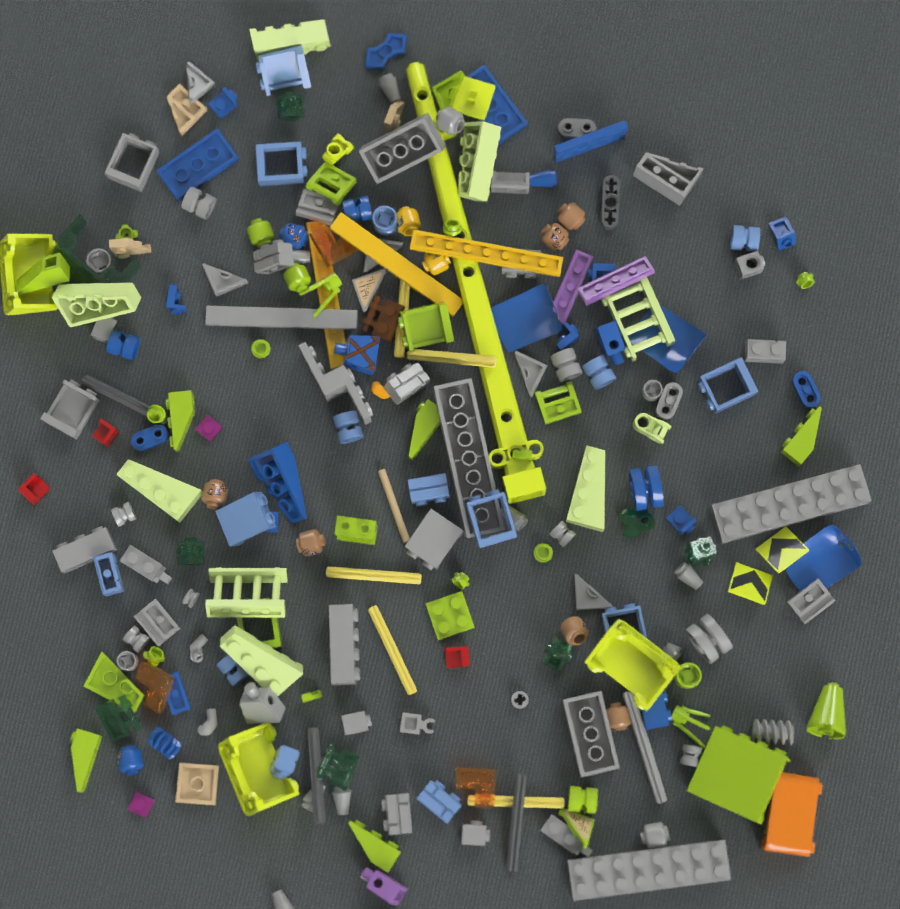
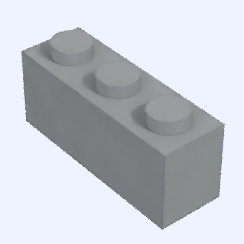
M100 526L93 529L92 533L87 536L82 534L75 537V541L69 544L64 542L57 545V549L53 550V554L61 572L65 574L93 562V557L113 553L118 549L109 529Z

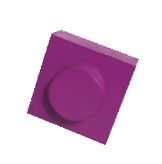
M207 415L195 430L211 442L223 427Z
M136 792L128 810L147 818L155 799Z

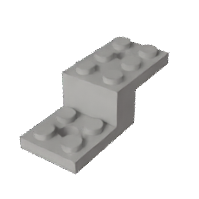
M306 342L300 344L301 353L327 402L348 392L364 424L372 422V410L368 402H363L364 396L359 385H354L356 381L350 368L346 370L345 366L342 365L326 374L322 364L315 361L318 358L312 345L308 347Z

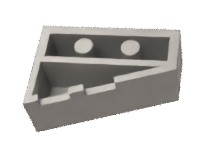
M646 152L636 166L633 176L680 206L700 178L704 168H694L687 166L686 163H676L669 161L668 158Z

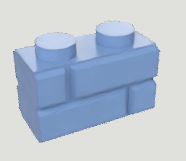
M446 473L408 480L411 502L416 504V507L428 505L427 502L435 500V503L446 502V498H450Z
M111 552L93 557L102 594L107 597L124 592L115 554Z
M284 745L279 747L275 751L274 761H272L269 769L270 773H273L272 776L283 780L284 777L292 774L300 752Z
M431 780L416 799L447 824L462 806L459 803L461 799L453 792L450 795L444 791L446 787L438 780L435 783Z

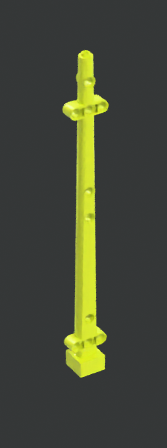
M419 62L409 64L406 73L417 118L428 112L445 143V140L454 138L458 133L449 135L437 127V111L424 65ZM424 94L427 98L420 100L418 96ZM445 146L442 152L428 158L443 223L448 220L459 221L462 226V231L459 234L463 235L464 239L472 240L462 201L458 196V187L447 147ZM452 257L475 354L497 357V365L494 368L479 366L499 449H495L489 454L491 467L493 469L504 468L505 476H503L502 484L508 505L544 496L546 486L541 467L535 468L533 462L542 456L543 445L538 440H527L479 263ZM466 270H471L474 274L471 277H466L463 273ZM509 414L512 419L509 422H504L501 416ZM531 446H537L540 449L538 454H532L531 461L514 459L510 455L516 449L518 451L529 450ZM499 455L503 460L501 463L496 464L492 461V457Z

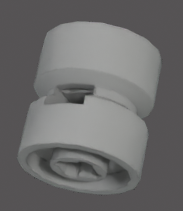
M192 186L184 196L181 208L190 213L195 211L196 216L206 220L214 209L216 198L207 193L203 195L201 190Z
M100 248L89 252L86 262L92 273L98 278L111 276L115 270V263L109 253Z
M573 348L559 351L550 356L553 365L558 368L556 374L560 382L574 379L583 374L580 364L575 362L577 358Z

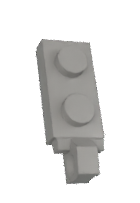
M131 545L120 560V562L152 582L157 583L160 579L169 584L172 580V577L164 573L166 568L162 564Z
M552 814L540 830L571 853L578 855L579 852H582L589 857L593 852L588 847L583 849V844L578 837H575L568 826Z

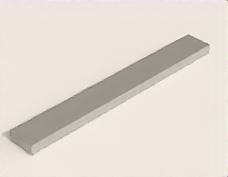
M206 306L205 324L207 326L357 330L358 311L323 309L316 318H313V314L317 309Z

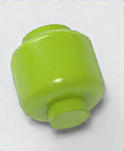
M261 218L251 221V225L247 228L252 245H257L260 248L261 245L272 243L271 240L274 238V233L268 221H262Z
M294 263L293 266L287 267L283 274L287 287L291 291L301 292L307 289L311 282L306 267L299 263Z

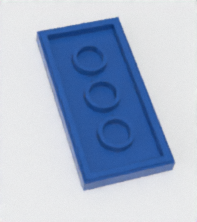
M485 65L467 76L496 86L484 122L501 127L498 145L528 125V122Z
M626 121L615 123L555 145L553 153L555 163L625 138L628 128Z
M217 128L160 167L156 172L179 202L184 198L190 187L199 188L238 161L239 157Z

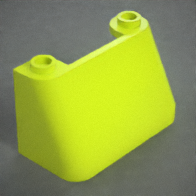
M7 234L0 241V276L5 315L58 309L52 299L55 292L52 286L19 296L16 292V280L41 258L50 256L55 251L56 243L52 238V234Z
M620 619L610 627L585 661L587 667L592 672L605 671L632 692L635 705L646 711L649 710L681 668L672 657Z
M264 723L228 737L218 744L219 753L241 808L247 816L299 795V786L295 780L286 777L283 780L272 776L273 773L269 771L275 754L272 742H274L277 735L271 723Z

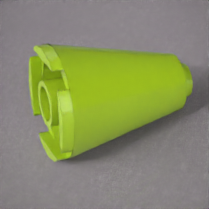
M828 683V685L823 686L807 724V732L818 737H822V734L829 735L828 739L845 738L843 689L840 688L839 684Z

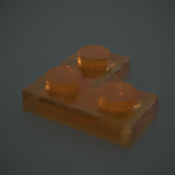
M327 225L309 234L327 267L360 251L343 238L336 241Z
M141 661L135 679L149 687L144 706L158 714L163 713L175 678L159 668L153 667L149 662Z
M457 767L456 789L475 790V807L494 808L496 769Z

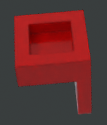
M100 418L99 422L101 424L92 437L109 448L119 434V431Z
M34 473L18 490L35 505L50 490V487Z
M468 646L445 648L447 668L470 667Z

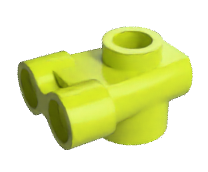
M336 134L331 140L332 143L327 146L322 158L333 165L342 156L348 155L354 149V146L341 135Z

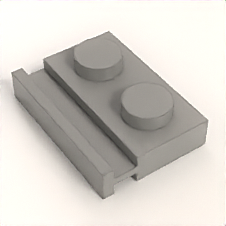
M304 189L296 210V216L332 225L339 206L333 204L332 200L317 192Z
M817 578L788 600L787 603L801 619L802 623L806 624L834 603L835 599L830 595L819 578Z
M156 598L134 616L158 647L181 629Z

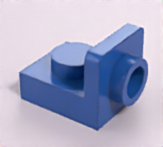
M223 87L222 93L209 102L208 105L221 120L238 106L237 96L231 89L228 91Z
M787 217L769 223V229L776 240L778 250L789 248L796 244L795 231Z
M593 263L592 269H588V280L592 282L596 280V275L602 277L615 271L616 264Z
M169 284L166 303L167 310L175 315L187 313L185 305L177 304L181 301V292L178 286Z
M567 322L563 324V329L568 335L564 334L557 340L556 349L558 351L568 349L578 340L579 331L573 324L569 325Z
M681 505L665 518L680 535L684 532L688 535L695 528L694 523L697 521Z

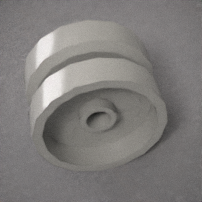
M709 614L699 619L700 627L692 624L685 629L694 648L709 664L719 658L717 650L725 654L733 648L724 631Z

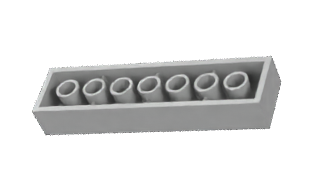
M472 378L432 387L465 538L475 537L465 503L470 502V497L480 495L481 498L487 497V492L496 490ZM498 499L472 506L480 535L505 530Z
M861 464L716 503L711 505L709 509L719 543L724 544L866 505L872 500Z
M723 839L567 860L573 901L731 880L726 842Z

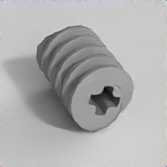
M755 719L752 725V741L754 742L755 738L761 742L762 739H765L766 744H769L770 739H773L774 745H776L778 739H781L782 745L785 744L786 740H789L790 745H792L794 740L793 724L791 726L789 720H786L784 725L782 720H778L777 724H775V721L772 719L769 724L766 719H763L760 724L759 720Z

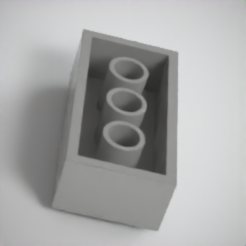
M427 112L363 145L359 153L375 182L378 184L442 152L446 145Z
M353 604L329 605L331 684L333 686L357 685V680H360V669L356 668V661H360L359 649L356 648V641H359V630L355 628V622L359 621L358 610L355 609Z
M599 691L562 700L580 777L619 769L602 692Z

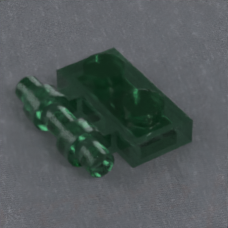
M125 694L118 697L119 705L116 704L114 699H111L95 707L112 742L129 736L131 732L128 727L132 726L135 732L142 729L139 723L140 719L138 715L135 716L131 708L132 703L130 700H127ZM122 711H125L128 720H124L121 714Z
M329 744L328 748L323 752V760L318 765L316 777L323 780L327 774L330 776L328 783L346 791L360 756L344 748L338 753L335 751L336 746ZM331 760L336 762L334 767L329 765Z

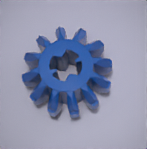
M160 727L152 731L147 739L148 744L168 759H172L177 755L181 748V743Z

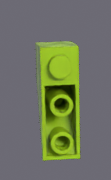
M61 253L41 258L16 280L18 296L70 281V266Z
M191 390L168 393L169 398L166 399V408L170 410L171 416L168 417L169 429L172 428L173 435L169 437L170 446L174 447L176 452L180 451L195 414L194 394Z
M820 406L816 410L812 408L806 415L808 420L805 424L800 423L794 430L796 435L792 439L788 437L781 445L784 447L781 453L798 467L814 450L822 410Z
M355 820V822L350 821L349 825L371 863L389 872L401 853L398 850L399 846L390 840L386 843L381 839L382 835L374 830L370 833L364 829L366 825L358 820Z

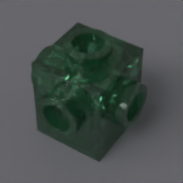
M286 91L283 95L276 97L278 119L293 122L305 117L303 95L295 94L294 91Z
M710 536L706 538L698 537L689 542L685 553L692 567L699 565L707 566L713 563L718 554V549Z
M185 537V541L177 542V565L195 566L204 564V541H196V537Z
M555 637L553 643L548 642L544 653L547 655L543 664L560 672L564 664H569L573 653L570 652L573 645Z

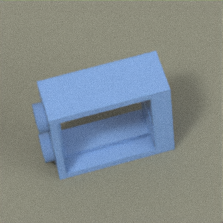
M301 142L256 145L259 186L304 183V177H308L307 166H303V159H306V147L302 148ZM297 150L298 174L266 175L265 152Z
M742 357L700 376L698 379L699 383H697L701 393H705L707 397L706 404L708 408L713 410L715 414L758 393V389ZM735 368L746 393L718 406L707 381Z
M499 489L487 492V497L481 498L480 495L470 497V502L465 503L478 548L517 537L505 493H499ZM499 498L509 531L481 538L472 506Z
M635 603L624 605V609L616 610V607L605 609V613L601 614L605 634L610 629L608 618L635 613L639 633L647 638L641 607L635 606Z

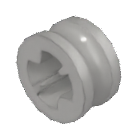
M190 589L182 603L188 604V607L192 608L200 593H194L193 589Z
M517 691L511 697V702L515 708L522 709L527 706L529 698L525 692ZM518 694H521L526 699V701L522 702L521 706L517 705L518 702L515 703L514 701Z

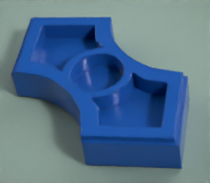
M388 33L386 40L380 46L368 48L365 68L384 70L385 65L391 58L397 55H405L407 35Z

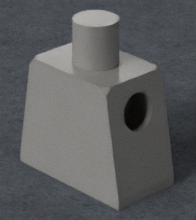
M253 682L248 683L244 687L240 706L246 723H280L286 707L269 687H256Z

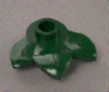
M632 504V509H624L617 514L620 521L626 525L622 532L624 537H638L643 531L647 532L653 529L655 525V519L652 514L648 513L647 508L646 510L636 511L634 504ZM648 519L649 521L647 524H643L642 520Z

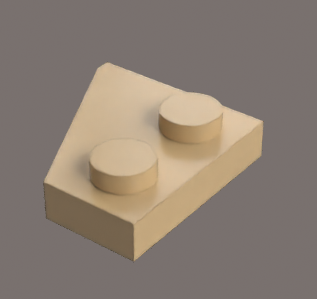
M180 84L167 96L179 132L183 136L207 111V108L198 100L190 104L188 91Z
M397 100V102L390 105L384 121L385 133L400 126L401 120L399 119L405 102Z
M130 238L109 240V247L118 258H128L129 255L152 253L150 244L142 245V242L134 241Z

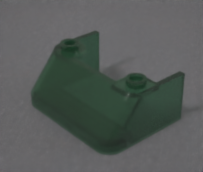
M78 214L59 236L52 255L61 253L70 266L69 282L71 284L128 283L141 269L135 259L121 273L117 269L109 267L104 269L99 275L72 252L78 243L76 236L87 225L83 216Z

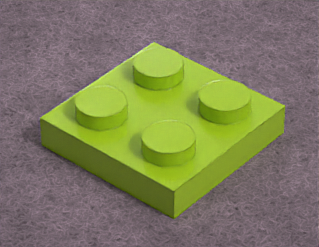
M462 591L425 603L438 641L475 628Z

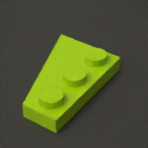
M101 652L84 687L136 713L145 695L104 652Z

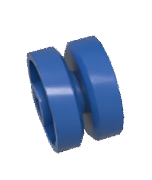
M646 466L644 476L639 468L629 469V488L635 510H646L648 500L653 508L663 507V491L657 466Z

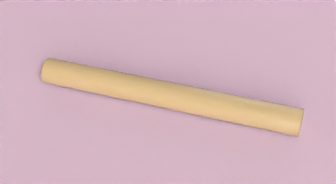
M382 469L378 471L402 541L407 543L410 537L386 470Z

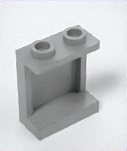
M70 379L69 382L63 380L62 383L64 385L48 412H44L40 419L77 440L100 400L96 397L97 394L88 388L86 391L79 388L80 384Z
M430 509L405 545V549L408 550L406 554L413 559L418 557L423 560L422 565L429 570L433 568L437 570L456 540L463 533V530Z

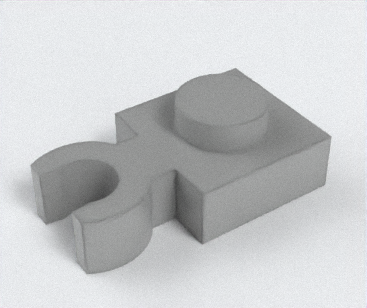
M402 712L400 732L419 735L420 729H423L426 733H434V730L427 729V724L429 722L435 723V720L426 719L421 721L422 715Z

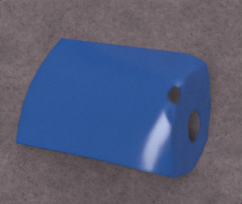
M546 283L491 307L498 334L508 353L557 334L562 330L557 310Z
M660 305L675 338V343L667 347L666 343L660 342L642 351L668 370L678 373L694 354L707 334ZM651 310L639 322L651 318V315H653ZM652 325L631 334L629 338L630 343L635 345L657 336L660 332L658 325Z
M830 525L806 541L804 545L809 551L785 570L799 591L817 578L827 589L855 571L862 563L857 549L847 536L836 526ZM839 541L843 544V547H839ZM845 541H847L851 545L853 550H851L847 546Z

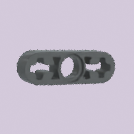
M615 175L606 176L602 185L601 225L606 230L615 229L619 220L620 180ZM610 180H613V183L616 184L613 186V193H609V185H606ZM613 198L616 201V205L608 207L605 204V200ZM608 212H612L611 219L615 220L611 225H608V222L605 221L608 219Z

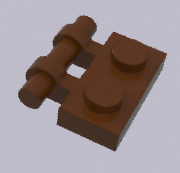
M375 295L373 302L371 301L369 304V312L362 321L364 324L361 331L368 333L370 327H374L372 335L391 342L398 326L399 312L404 311L405 307L387 299L384 306L380 305L382 297ZM379 311L381 313L377 322L373 321L376 312Z

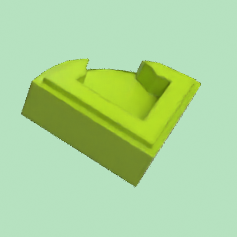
M516 449L513 451L512 458L531 461L532 451H518Z
M316 690L311 693L302 694L301 697L302 701L306 703L321 698L323 695L321 690Z

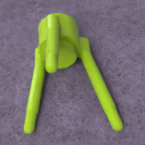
M335 273L330 274L299 293L302 296L322 285L327 292L332 291L313 314V318H316L331 299L340 292L339 287L342 285V282Z
M677 705L671 716L674 721L673 725L680 728L699 746L705 748L706 746L681 723L685 725L686 721H689L701 728L710 730L709 726L689 717V713L710 718V714L689 709L683 705L682 707Z

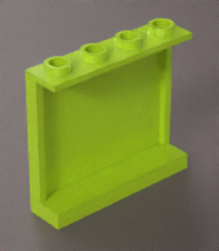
M724 725L722 728L715 726L687 791L762 825L765 820L763 814L786 761L790 762V759L786 756L787 753L776 748L773 751L768 749L769 745L764 742L757 741V743L750 741L751 737L740 733L738 736L732 733L733 730Z

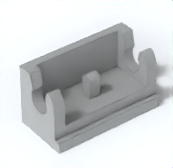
M493 171L491 193L529 194L530 172L509 173Z

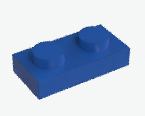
M176 672L160 678L172 715L190 710L191 706L180 673Z

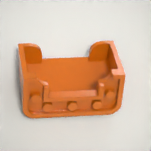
M785 772L781 773L769 800L766 830H764V834H767V836H764V840L761 839V850L809 857L810 853H814L815 842H812L816 807L818 794L821 795L823 784L819 782V778Z

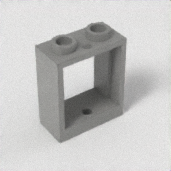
M122 133L105 171L106 177L142 192L160 153L158 147L152 141L146 140L144 142L139 140V137L135 134L129 133L127 135ZM128 144L151 153L140 179L117 171V167Z

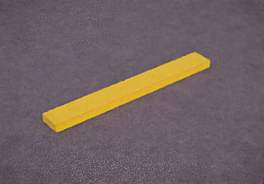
M340 212L329 229L434 304L445 302L448 313L452 317L463 304L459 296L342 212Z
M312 221L306 222L317 283L334 273L326 224ZM323 285L317 288L320 306L332 293V291L327 292ZM338 294L331 299L324 309L340 310ZM324 329L332 370L343 365L344 356L334 354L335 343L346 344L344 330Z
M414 229L410 244L411 250L560 277L563 257Z

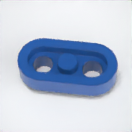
M805 371L796 373L792 379V384L802 405L809 409L816 407L820 403L821 396L811 375ZM803 379L805 384L800 385L798 380ZM807 396H811L813 402H808Z
M157 424L135 433L132 436L131 444L135 450L144 452L165 443L169 438V432L165 426ZM157 431L162 432L160 437L155 436ZM139 438L144 439L142 444L137 443Z

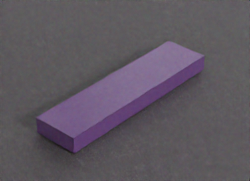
M577 249L554 300L561 325L566 322L578 295L577 288L581 287L594 257Z
M644 256L577 289L587 306L655 272L647 257Z

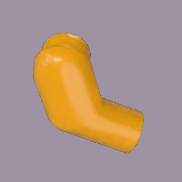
M375 381L371 384V391L374 395L381 399L391 397L380 382Z

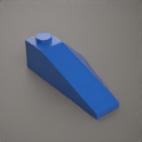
M288 442L248 458L256 478L265 483L268 487L266 491L269 495L273 494L278 500L279 508L293 524L306 519L307 515L296 461Z

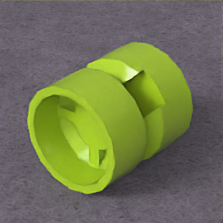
M689 662L682 664L674 676V681L680 688L691 689L700 683L702 673L696 664Z
M570 786L568 811L579 812L583 809L585 813L596 814L598 788L586 787L583 790L578 786Z

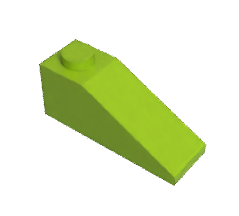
M429 399L425 403L422 401L416 409L418 413L416 414L409 451V459L412 461L440 425L437 407Z
M77 729L76 732H73L70 739L78 792L85 791L103 737L82 729Z

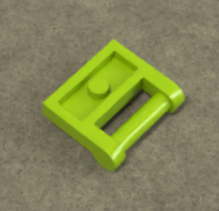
M325 161L309 179L306 188L310 191L318 192L332 200L333 204L339 206L346 194L356 184V178ZM321 181L338 192L335 194L317 183Z
M571 381L547 391L535 392L545 425L582 413ZM565 392L569 393L568 397L544 403L543 399Z

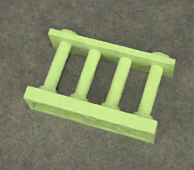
M647 277L635 282L636 284L601 299L604 307L608 306L614 321L617 323L625 344V355L627 358L630 357L632 362L636 360L637 356L635 353L660 342L666 343L667 347L675 343V338ZM636 291L643 292L645 296L643 301L616 311L612 301ZM644 308H650L653 314L651 318L624 329L620 318ZM658 325L660 332L657 336L633 346L631 345L628 335L649 326Z
M209 568L210 583H215L213 600H206L207 617H285V601L280 600L281 583L288 582L286 568ZM223 583H234L232 600H221ZM242 583H253L252 600H241ZM261 583H273L271 600H260Z

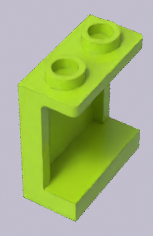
M445 302L399 312L398 324L400 329L403 328L404 336H401L402 343L409 351H413V348L445 341L449 343L454 341L448 308Z
M337 516L335 535L337 540L375 545L378 525L373 520Z

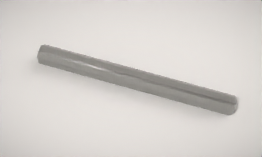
M627 690L623 692V697L657 804L667 801V797L640 709L634 703V694Z

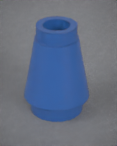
M549 169L530 175V185L553 188V186L558 185L556 170L551 171Z

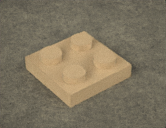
M179 763L176 802L216 805L219 766Z

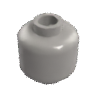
M451 107L440 110L436 115L437 127L449 135L461 132L465 125L463 114Z
M662 822L646 824L644 832L640 833L642 844H647L648 849L664 848L667 846V842L670 841L668 827L664 826Z

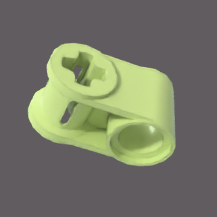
M646 413L637 415L633 420L634 430L660 444L664 443L663 438L667 430L671 429L668 423ZM638 419L646 420L647 426L640 427L637 422Z

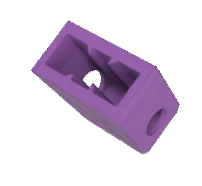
M366 868L361 874V878L368 882L366 887L390 904L398 905L408 890L407 887L382 871L376 870L373 872ZM382 880L383 884L379 887V882Z

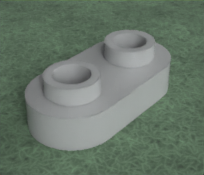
M566 118L560 122L558 131L563 138L574 139L596 131V125L589 119ZM570 125L571 129L566 130L565 126ZM589 126L590 130L586 131L583 127Z
M671 382L665 386L656 407V414L660 419L668 420L674 416L683 394L682 387L678 383ZM674 390L676 392V395L671 396L669 394V391ZM662 408H668L669 412L667 414L663 413Z

